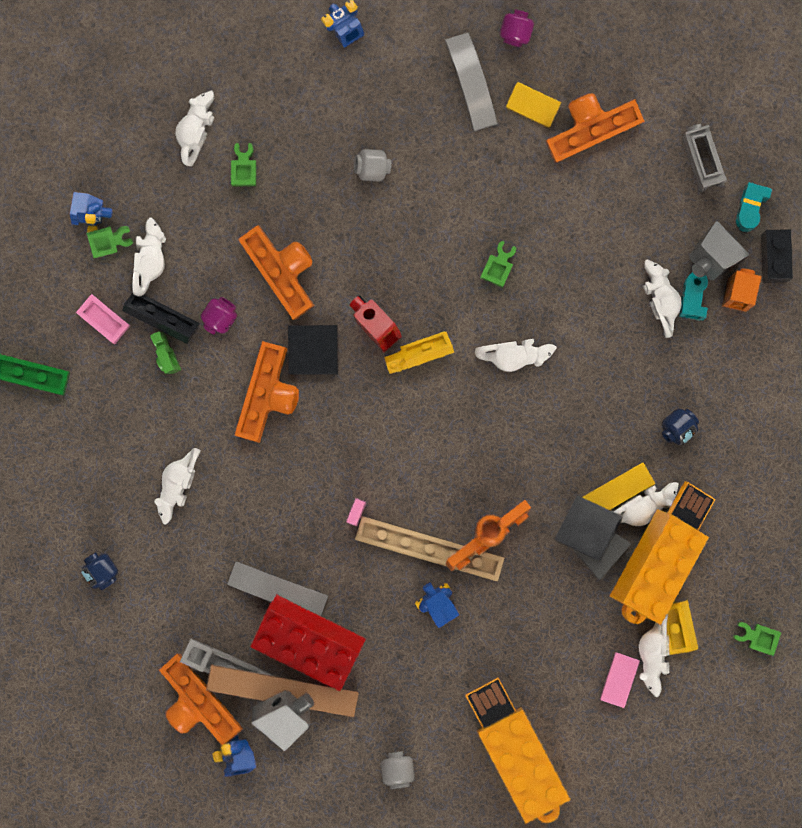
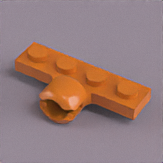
M590 93L569 103L568 108L575 121L574 126L545 141L554 162L557 163L645 121L635 99L608 112H604L599 105L596 95Z
M259 225L238 239L293 320H296L314 307V304L297 279L300 273L312 265L311 256L302 244L292 242L283 250L277 251Z
M262 341L234 436L260 443L270 411L288 415L294 412L299 399V390L293 385L279 381L287 352L286 347Z
M524 500L502 518L495 515L482 517L476 525L475 538L447 559L445 563L451 572L456 568L460 571L471 562L469 558L475 553L481 555L490 547L499 545L510 532L508 529L514 523L519 526L529 518L527 513L530 511L531 506Z
M177 653L159 670L179 695L178 701L166 711L165 715L168 722L179 733H187L198 722H202L221 745L229 743L243 728L214 693L206 690L207 685L193 668L180 662L182 655Z

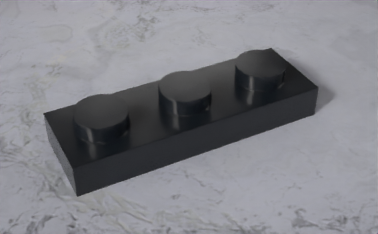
M132 293L122 309L123 312L186 344L189 343L197 332L200 324L146 295L136 296Z

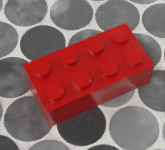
M276 594L264 615L250 647L341 691L366 638Z

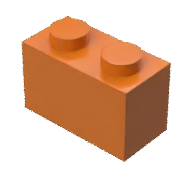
M745 268L732 274L728 278L722 306L744 312L755 306L761 276L755 275V271Z

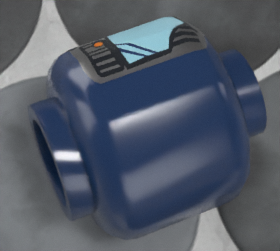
M676 409L662 421V436L670 444L674 442L677 445H684L697 434L699 421L690 410Z
M94 552L83 560L85 565L81 568V573L91 588L103 590L117 580L115 576L118 574V569L108 554L104 553L98 556Z

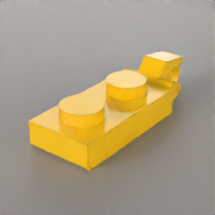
M444 331L400 346V351L386 356L384 359L387 369L391 374L454 353V349L447 332Z

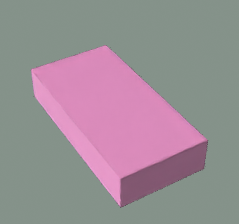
M92 294L76 312L114 345L130 327L129 324Z
M355 499L346 522L358 526L366 502Z
M615 652L600 700L624 708L640 660Z

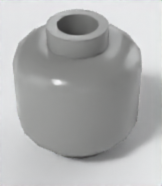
M363 149L359 155L355 156L354 173L358 174L359 178L363 181H382L386 174H389L391 171V160L387 159L383 150Z
M403 751L388 753V759L381 761L383 783L390 785V789L410 787L409 783L415 779L412 758L403 756Z

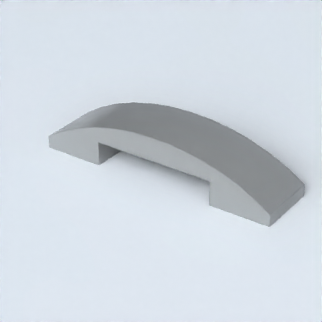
M469 33L446 39L445 42L458 76L474 131L497 125L485 77Z
M237 561L227 583L229 586L270 602L273 601L277 594L319 616L322 615L328 599V595Z
M191 638L180 660L181 663L208 674L211 665L274 676L241 659Z

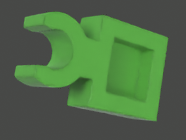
M236 143L234 151L238 160H231V185L256 186L257 162L256 160H249L254 152L251 143H248V151L241 153L240 145Z
M122 226L115 233H112L111 227L88 232L87 237L93 258L116 253V245L124 247L132 245L133 241L131 238H121L124 233L130 232L129 227Z
M503 241L497 247L498 257L490 255L480 277L503 288L513 266L507 260L511 259L516 252V247L513 246L510 253H504L502 250Z
M158 331L150 335L152 342L157 348L156 353L158 357L156 362L160 370L164 371L165 374H173L180 371V365L173 349L169 347L165 333Z
M743 622L737 623L738 626L745 629V634L743 636L733 635L735 640L741 642L750 640L748 648L774 656L781 632L759 624H755L754 630H751L748 624Z

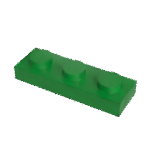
M0 354V380L62 396L65 395L70 376L69 371Z

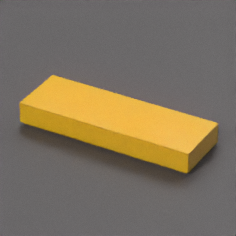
M642 462L582 498L611 510L656 483Z

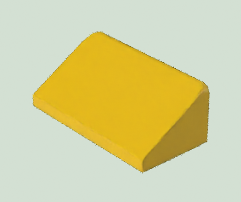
M517 82L506 108L550 128L561 102Z
M688 600L673 603L667 613L669 655L697 650L698 644Z

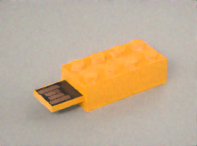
M684 481L668 512L656 510L609 596L623 604L622 615L631 623L640 624L647 618L655 623L662 624L709 538L698 530L715 499L689 482Z
M496 678L465 695L482 726L477 732L525 823L527 824L536 818L543 823L553 822L560 814L559 806L568 802L570 798L523 709L520 707L515 710L500 679Z

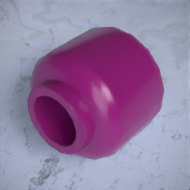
M515 9L514 14L508 13L504 16L499 35L504 39L503 43L522 48V44L529 43L534 28V22L528 18L529 13Z
M223 297L211 299L201 313V319L205 323L203 328L214 335L216 332L226 333L237 318L236 306Z

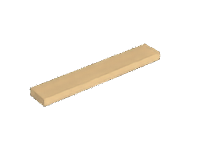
M364 516L361 517L355 538L357 541L446 567L447 559L464 547L463 545ZM487 552L481 555L475 553L469 558L471 562L460 570L498 582L504 557Z

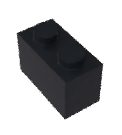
M791 229L764 231L761 234L763 283H787L793 279Z

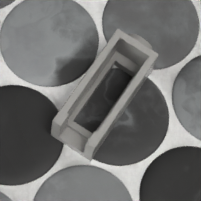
M697 124L687 128V132H685L682 139L699 190L703 192L707 187L716 184L718 186L724 185L727 178L709 129L710 126L702 127L701 124ZM700 137H704L715 173L709 175L705 173L694 140Z

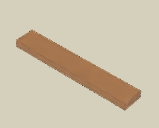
M211 665L206 687L207 691L262 701L284 690L289 691L297 699L303 694L308 693L314 700V706L310 708L311 710L354 717L359 694L358 691L347 689L338 691L330 686Z

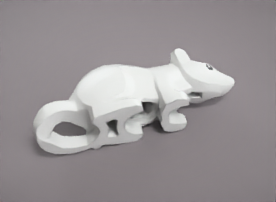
M213 91L200 94L195 99L191 98L189 100L191 108L188 114L176 127V138L181 146V159L184 165L192 166L207 136V133L204 132L205 125L211 126L214 120L213 113L207 112V109L214 100ZM193 149L194 151L189 158V152Z
M149 218L146 222V237L144 240L140 236L136 238L137 250H140V253H135L133 294L136 296L144 295L150 282L158 278L164 270V257L161 248L166 238L164 233L161 232L159 225L152 218ZM139 276H141V285H139Z
M645 260L644 268L651 279V283L649 281L645 282L646 285L643 287L646 295L652 294L653 298L650 306L656 319L661 320L665 338L673 336L674 321L681 310V297L670 285L667 278L669 270L650 260Z
M534 339L522 341V345L519 346L514 341L475 348V355L481 360L492 361L500 370L512 372L533 363L535 366H541L544 361L551 357L557 347L553 344L533 347ZM496 350L495 352L485 353L488 351Z
M193 448L183 459L170 463L163 471V489L160 498H156L154 501L163 524H167L171 520L173 507L176 503L178 506H184L187 497L183 495L184 489L187 490L191 487L195 474L193 468L201 451L197 448Z
M677 482L669 483L660 492H655L657 489L655 485L644 491L646 496H635L613 512L623 517L620 523L625 522L636 527L644 526L652 520L657 509L662 510L663 508L671 507L679 484Z
M668 614L661 625L655 623L654 627L646 632L639 642V653L643 661L644 670L640 674V679L644 681L655 697H658L662 690L661 672L669 674V663L664 662L665 656L669 655L670 652L669 635H667Z

